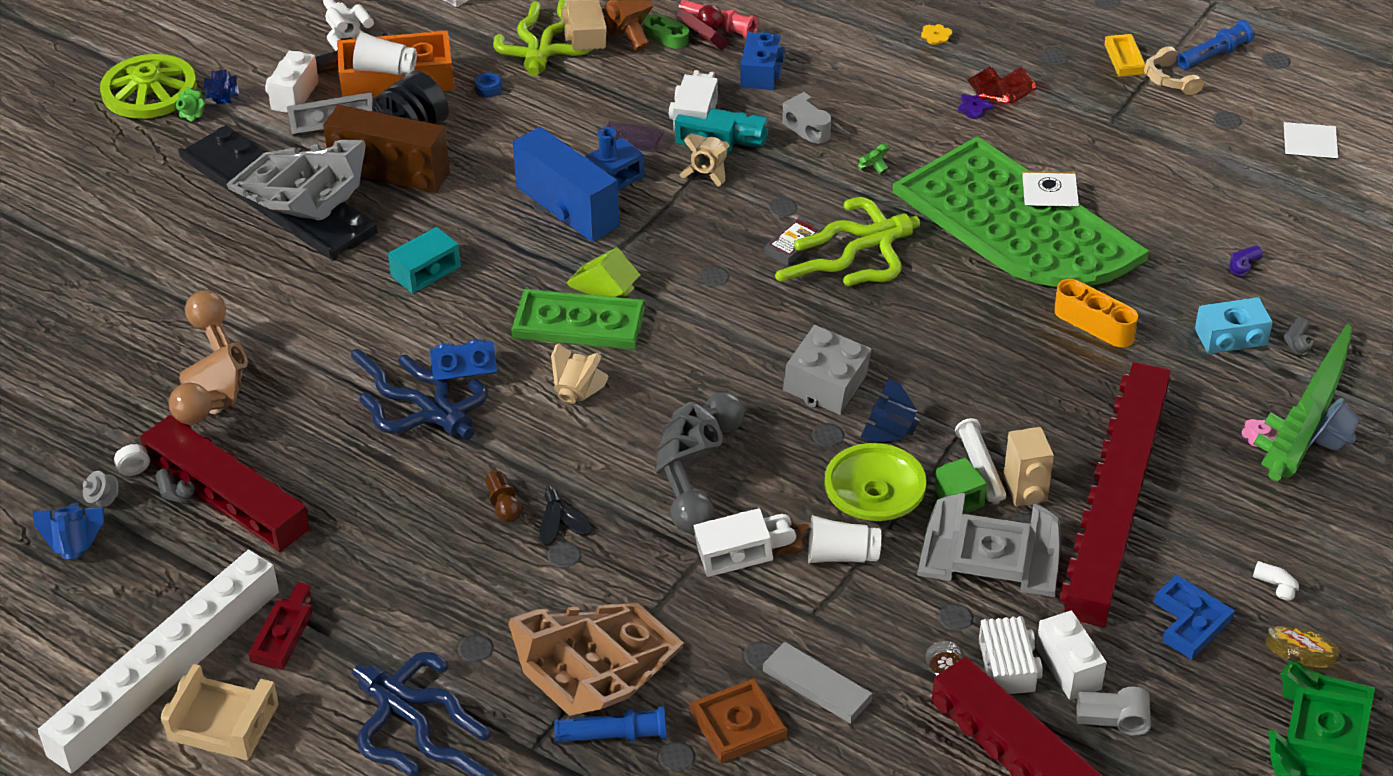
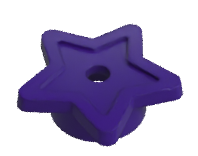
M984 93L975 96L962 94L960 98L963 103L958 106V111H963L966 117L972 119L982 118L986 114V110L994 109V104L985 100Z

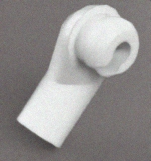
M1260 561L1257 562L1253 578L1278 585L1276 590L1277 597L1288 601L1293 600L1295 591L1299 590L1298 581L1282 568Z

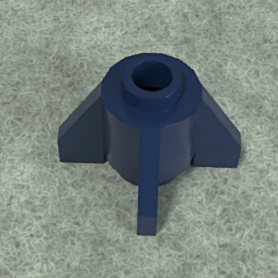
M888 378L881 392L887 395L888 398L879 396L869 416V420L875 422V425L867 422L860 436L871 443L903 440L906 434L912 436L920 421V418L915 416L917 409L902 385Z

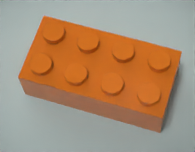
M448 30L377 37L394 43L404 44L406 47L415 48L417 61L414 71H421L429 75L443 92L454 90ZM357 39L337 40L342 97L371 92L372 98H374L406 76L404 74L399 76L374 71H354L353 55Z

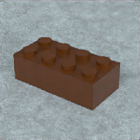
M337 105L323 124L326 148L332 147L334 141L364 140L366 147L360 176L362 178L437 193L450 173L445 126L343 105Z

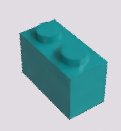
M438 227L425 232L388 253L391 277L412 294L461 267L459 244Z

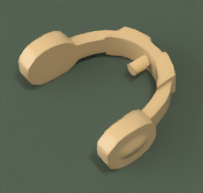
M1163 47L1156 55L1147 59L1144 72L1155 84L1181 89L1186 95H1194L1202 90L1204 81L1198 75H1188L1182 79H1174L1162 73V69H1157L1154 66L1156 64L1164 67L1173 65L1177 61V55L1179 54L1174 47Z

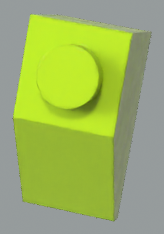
M616 247L582 265L566 283L569 287L588 295L624 298L635 288L632 284L640 274L621 250Z

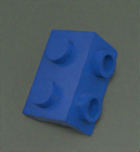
M485 339L468 341L465 345L454 346L452 343L437 345L434 349H429L433 379L435 381L494 374L497 372L493 341L486 342Z

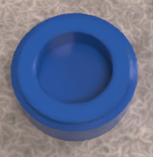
M494 73L478 75L474 79L475 93L481 97H494L500 94L502 91L501 77Z

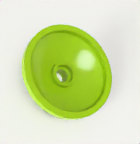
M865 443L841 451L830 461L825 471L824 485L831 502L844 513L867 521H886L902 517L920 504L926 490V475L918 460L905 450L888 444Z

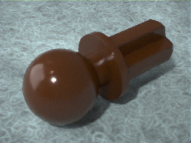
M492 470L488 472L485 483L490 492L489 500L495 506L497 517L504 522L515 521L522 512V506L515 497L516 492L514 488L508 485L501 471L495 472Z

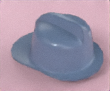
M1339 398L1326 411L1315 437L1308 446L1312 443H1317L1331 450H1338L1346 443H1354L1356 441L1355 430L1358 426L1359 418L1345 404V399Z

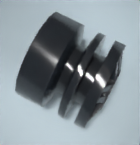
M421 71L410 72L394 83V85L374 97L372 102L373 112L436 125L444 122L449 114L448 102L444 92L429 75Z

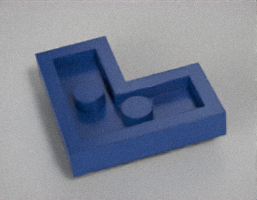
M1177 574L1156 593L1154 600L1156 605L1178 618L1164 632L1162 641L1191 660L1233 620L1235 610Z

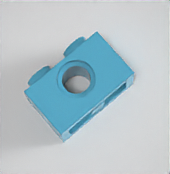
M1256 297L1199 306L1195 330L1206 352L1212 354L1268 345L1272 320L1260 298Z

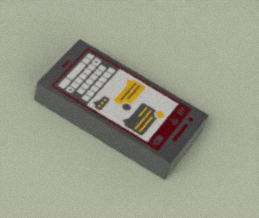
M799 216L764 246V254L789 266L808 250H796L794 242L797 239L817 234L825 227L803 216Z

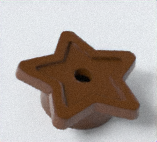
M790 518V528L794 529L796 539L791 544L775 548V554L780 555L783 552L794 554L802 551L806 541L805 535L810 531L811 527L808 524L796 525Z

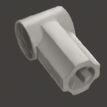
M1135 686L1123 688L1118 694L1078 691L1077 723L1118 726L1119 731L1125 735H1143L1151 728L1149 693L1145 689Z

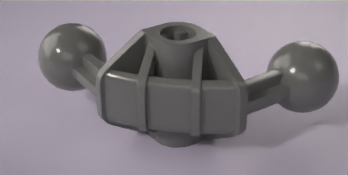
M716 393L703 406L695 402H687L673 413L671 421L663 429L664 434L657 447L658 456L655 470L657 474L669 479L676 496L671 506V518L674 525L685 533L695 534L693 525L713 520L714 507L711 500L704 493L692 489L685 470L720 446L723 441L722 434L731 433L742 424L745 416L744 406L741 400L732 393Z

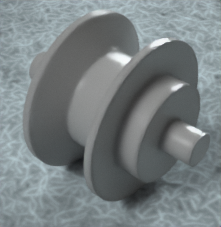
M94 471L83 482V497L88 503H96L100 507H107L118 496V480L113 475L105 476L101 471Z

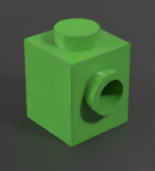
M966 457L946 463L936 469L935 493L940 499L965 493L963 514L984 507L987 483L980 470L974 468Z

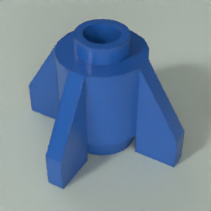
M79 502L54 510L55 518H52V510L33 512L35 528L55 553L62 554L63 559L82 557L83 551L91 547L105 521L103 507L86 508L85 515H83Z

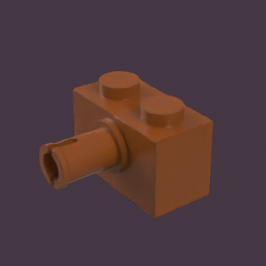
M608 0L602 13L606 23V31H608L611 39L626 33L635 52L649 46L650 42L644 34L641 24L654 6L651 0Z

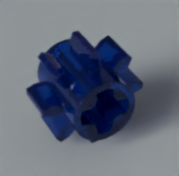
M226 69L212 70L211 79L204 78L206 98H211L216 104L227 102L230 104L232 95H239L237 76H231Z

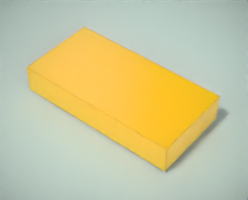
M1132 34L1105 37L1104 45L1118 77L1145 74V62Z

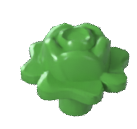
M187 87L185 92L181 91L179 93V98L176 101V108L180 110L179 116L187 118L190 122H194L196 117H202L205 105L202 92Z

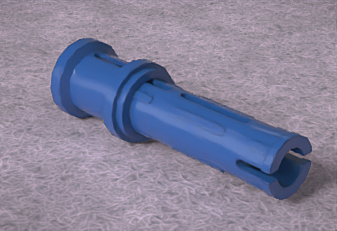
M1240 20L1230 29L1224 28L1219 30L1216 37L1178 54L1177 62L1183 70H1187L1191 66L1221 52L1230 53L1236 49V46L1249 44L1253 41V28L1247 21ZM1206 49H1209L1208 51H1206V52H1204V53H1202V54H1200V55L1198 54L1199 52H1202V51H1204V50H1206Z
M659 706L657 710L635 712L631 708L624 711L622 715L554 719L556 743L626 737V740L635 742L638 737L660 736L661 739H667L665 706Z

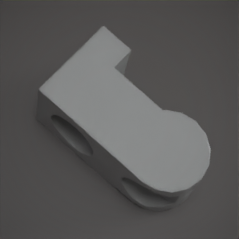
M802 92L783 102L782 123L812 143H825L830 139L831 115L824 110H818L811 104V96Z

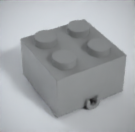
M813 325L786 364L783 391L804 399L805 404L809 407L818 405L841 415L867 376L872 348ZM810 398L814 399L813 403L809 401Z

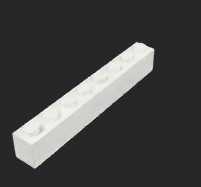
M249 549L38 728L46 757L73 774L178 682L182 676L186 675L193 664H198L279 593L274 565Z

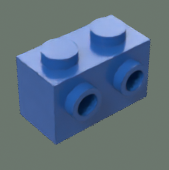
M748 32L741 61L740 87L774 90L775 80L781 79L782 63H784L785 46H780L781 35L767 32Z

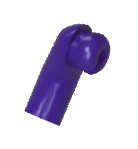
M1254 245L1232 253L1229 264L1230 271L1235 276L1246 275L1251 268L1249 263L1260 260L1263 257L1260 246Z

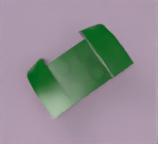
M1291 660L1280 673L1283 684V697L1294 701L1287 740L1278 732L1269 730L1270 755L1275 775L1360 776L1375 687L1325 676L1309 669L1302 662Z

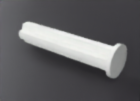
M973 418L965 419L956 426L955 433L958 438L962 439L973 467L980 470L987 483V501L992 502L994 505L999 504L1000 501L1006 498V492L981 436L980 422Z

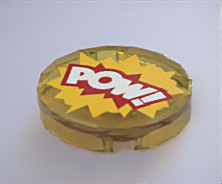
M1273 626L1269 628L1267 633L1266 645L1273 653L1284 659H1290L1291 655L1300 658L1299 663H1303L1302 665L1317 668L1331 667L1335 665L1340 653L1339 647L1334 642L1311 631L1289 626Z

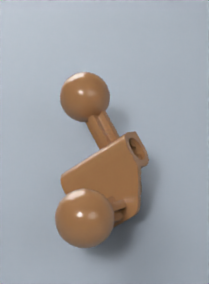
M210 290L195 292L189 297L185 305V315L188 322L193 327L205 331L214 352L181 371V385L177 386L169 397V410L172 416L184 424L199 423L209 413L218 414L234 405L237 393L241 390L242 372L248 364L247 356L240 341L230 343L222 325L226 315V305L223 299L217 293Z

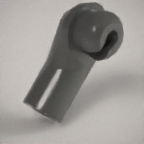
M1296 318L1284 334L1285 342L1291 351L1297 355H1306L1313 347V341L1307 342L1306 340L1308 335H1305L1309 328V323L1304 318Z
M169 469L157 471L155 477L163 499L181 504L190 502L193 499L195 486L192 482L188 481L187 485H185V481L182 480L175 484Z

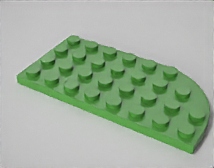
M978 136L893 183L892 193L1015 278L1057 287L1062 280L1075 279L1088 286L1110 282L1148 260L1149 250L1080 204L1079 206L1025 205L1022 171L1029 170Z

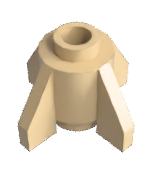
M692 133L684 139V142L693 151L691 154L692 164L679 175L684 179L695 170L704 174L711 173L709 176L719 187L725 181L724 160L727 157V148L730 145L727 141H721L715 137L706 138Z
M555 345L551 360L555 384L554 390L558 394V398L566 403L574 404L585 400L605 387L609 376L597 369L602 356L598 353L588 357L581 354H571V351L562 345Z

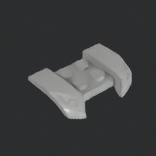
M965 493L937 500L927 526L917 576L951 581L953 572L1021 582L1020 592L1055 597L1061 556V529L1059 518L1034 503L1031 524L963 514Z

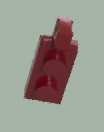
M297 582L289 599L283 598L276 601L248 653L251 663L284 670L311 618L313 605L310 604L313 596H311L310 585Z

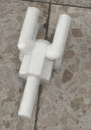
M334 0L323 1L324 6L328 9L325 16L326 21L332 28L331 32L327 35V40L335 51H337V40L350 37L358 38L360 32H363L359 29L360 22L365 28H371L374 24L373 19L360 4H356L352 9H349L344 3H336Z

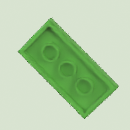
M524 289L511 330L512 338L635 350L644 316L645 300Z

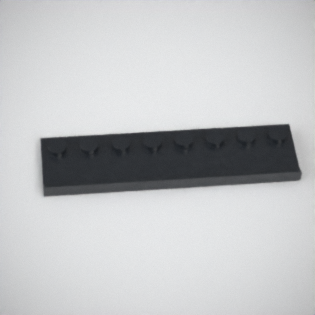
M227 125L185 149H178L179 156L183 161L331 261L336 260L337 254L348 247L352 250L378 233L377 223L345 202L339 203L332 209L328 217L322 220H315L271 210L228 189L226 185L267 151Z

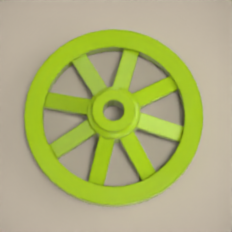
M146 54L126 59L109 69L101 80L100 92L103 103L112 112L128 118L146 119L163 116L178 110L176 108V101L179 98V93L181 91L185 92L187 87H191L196 91L197 82L193 68L183 59L166 54ZM182 75L185 78V82L169 76ZM162 84L180 91L170 97L162 87ZM126 85L115 96L112 94V89ZM135 90L138 92L136 105L123 102ZM155 93L161 100L158 103L146 104L147 95Z

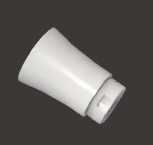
M360 32L354 49L353 69L354 71H374L399 76L401 74L407 75L415 69L417 52L415 48L406 47L404 44L394 43Z
M812 515L808 543V563H864L865 560L878 562L881 551L880 528H868L867 525L832 521Z

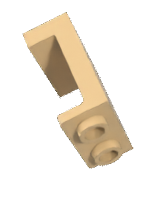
M193 664L187 675L181 677L177 692L172 701L167 703L162 710L161 723L164 725L167 740L248 761L279 705L274 682L260 679L255 689L252 690L207 679L203 676L201 665Z

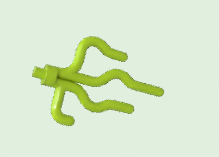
M566 0L558 1L557 15L560 19L561 9L566 8ZM538 1L531 3L528 16L521 20L517 26L518 35L523 41L528 43V47L504 44L505 38L502 34H497L493 41V47L499 54L525 58L524 68L531 76L542 73L545 70L547 59L552 55L580 56L591 51L590 48L588 50L577 49L575 51L571 44H551L553 36L565 31V25H562V21L552 24L544 30L539 46V40L528 31L538 20L541 8Z
M865 197L848 199L843 203L845 210L864 209L872 218L874 224L863 225L853 221L839 220L828 224L817 234L797 239L794 242V248L802 251L830 241L839 232H848L862 236L846 246L841 258L836 260L815 259L781 269L775 274L776 280L784 282L817 271H841L849 267L858 251L880 244V250L888 262L889 268L886 270L866 269L846 275L843 282L846 286H853L868 281L880 283L891 281L899 275L902 266L898 255L892 248V242L896 239L911 236L913 229L920 227V220L917 216L909 218L905 213L886 219L872 200Z

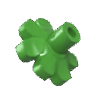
M880 144L869 154L863 155L858 160L860 162L858 164L859 169L862 170L865 167L874 166L879 175L887 171L889 168L883 159L885 153L890 150L888 144Z

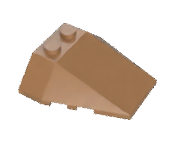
M639 603L598 605L596 611L579 612V607H568L566 613L549 614L548 609H537L510 618L509 621L510 631L523 673L569 716L603 709L629 699L674 657L684 645L682 640Z

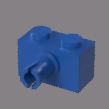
M603 127V133L599 129L597 132L599 149L584 157L617 179L618 190L643 178L644 154L621 137L616 140L617 134L614 128Z

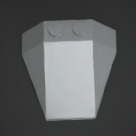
M364 140L334 141V145L328 148L321 149L320 144H314L310 146V151L297 152L296 148L266 152L226 185L228 189L271 210L300 218L322 220L331 214V210L339 203L346 201L350 194L359 187L366 145Z

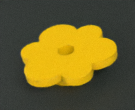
M936 24L935 26L925 25L921 33V38L927 39L929 44L946 43L949 37L952 36V30L944 28L941 24Z

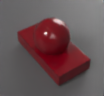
M713 5L703 6L698 11L697 18L683 8H680L675 14L676 18L690 30L718 49L724 50L729 42L715 31L721 27L723 22V14L718 7Z

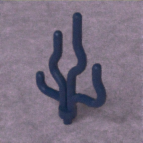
M354 349L351 352V358L375 379L376 389L381 395L388 399L414 402L422 409V411L413 413L401 420L390 421L385 418V411L382 405L369 393H362L359 401L371 412L372 422L379 430L384 433L399 434L424 423H435L442 426L447 433L456 439L463 437L468 440L474 435V429L471 428L472 420L465 413L482 405L488 397L487 388L479 380L471 379L469 381L468 387L475 393L474 395L453 405L447 399L449 394V382L447 380L435 381L431 370L422 368L408 355H401L398 362L416 379L437 387L434 403L425 394L416 389L398 388L389 385L387 374L360 349Z
M433 652L418 653L411 657L393 676L374 664L368 668L358 664L354 668L352 675L359 680V689L372 696L378 703V709L358 732L357 746L360 753L366 759L375 763L391 764L408 776H417L419 774L420 766L403 753L394 749L378 748L372 744L373 736L385 725L393 710L415 726L418 748L427 758L436 762L452 763L471 776H498L460 750L435 745L431 740L428 719L421 711L410 705L430 702L444 704L451 719L461 728L482 741L490 738L491 730L467 714L459 698L452 692L443 688L415 690L405 685L421 667L429 666L440 673L447 671L449 663L446 659Z

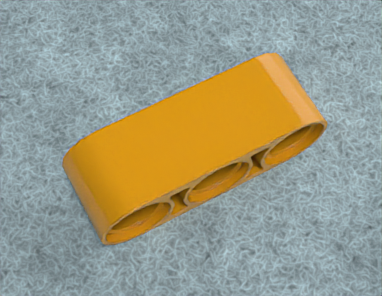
M1065 279L1059 282L1054 308L1056 316L1113 346L1124 348L1133 344L1138 322L1136 310L1078 280Z

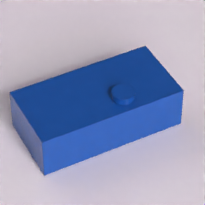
M541 126L513 141L516 187L592 242L620 226L617 179Z

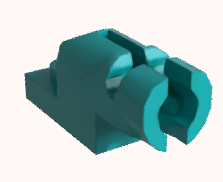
M714 108L710 110L706 119L678 114L675 119V143L687 146L684 139L692 133L706 138L715 137L721 141H727L730 145L727 148V154H730L734 144L763 147L769 128L764 127L769 119L768 117L754 114L747 117V113L729 112Z

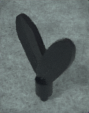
M547 486L544 496L548 505L540 526L542 544L549 546L556 540L560 523L578 535H589L591 533V526L588 520L570 506L562 503L557 491L552 489L551 486Z

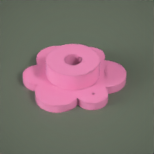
M1249 419L1245 422V428L1241 434L1243 437L1248 438L1250 445L1257 447L1253 442L1259 432L1274 440L1278 431L1264 424L1265 420Z

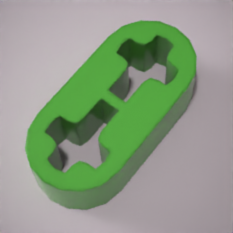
M660 14L649 15L643 21L644 34L649 39L674 49L684 48L689 44V28L686 25Z

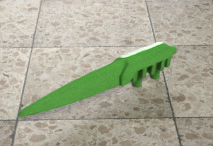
M1349 323L1344 327L1323 359L1296 407L1293 406L1285 420L1272 412L1268 415L1264 424L1278 431L1275 439L1272 440L1259 432L1253 442L1254 445L1267 452L1261 464L1270 470L1268 476L1274 481H1279L1282 476L1289 478L1296 473L1309 448L1308 445L1315 437L1331 404L1350 344L1352 326Z

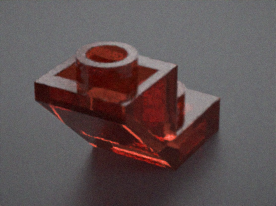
M990 66L967 79L969 85L982 100L1013 104L1037 90L1034 81L1022 66L1002 78Z

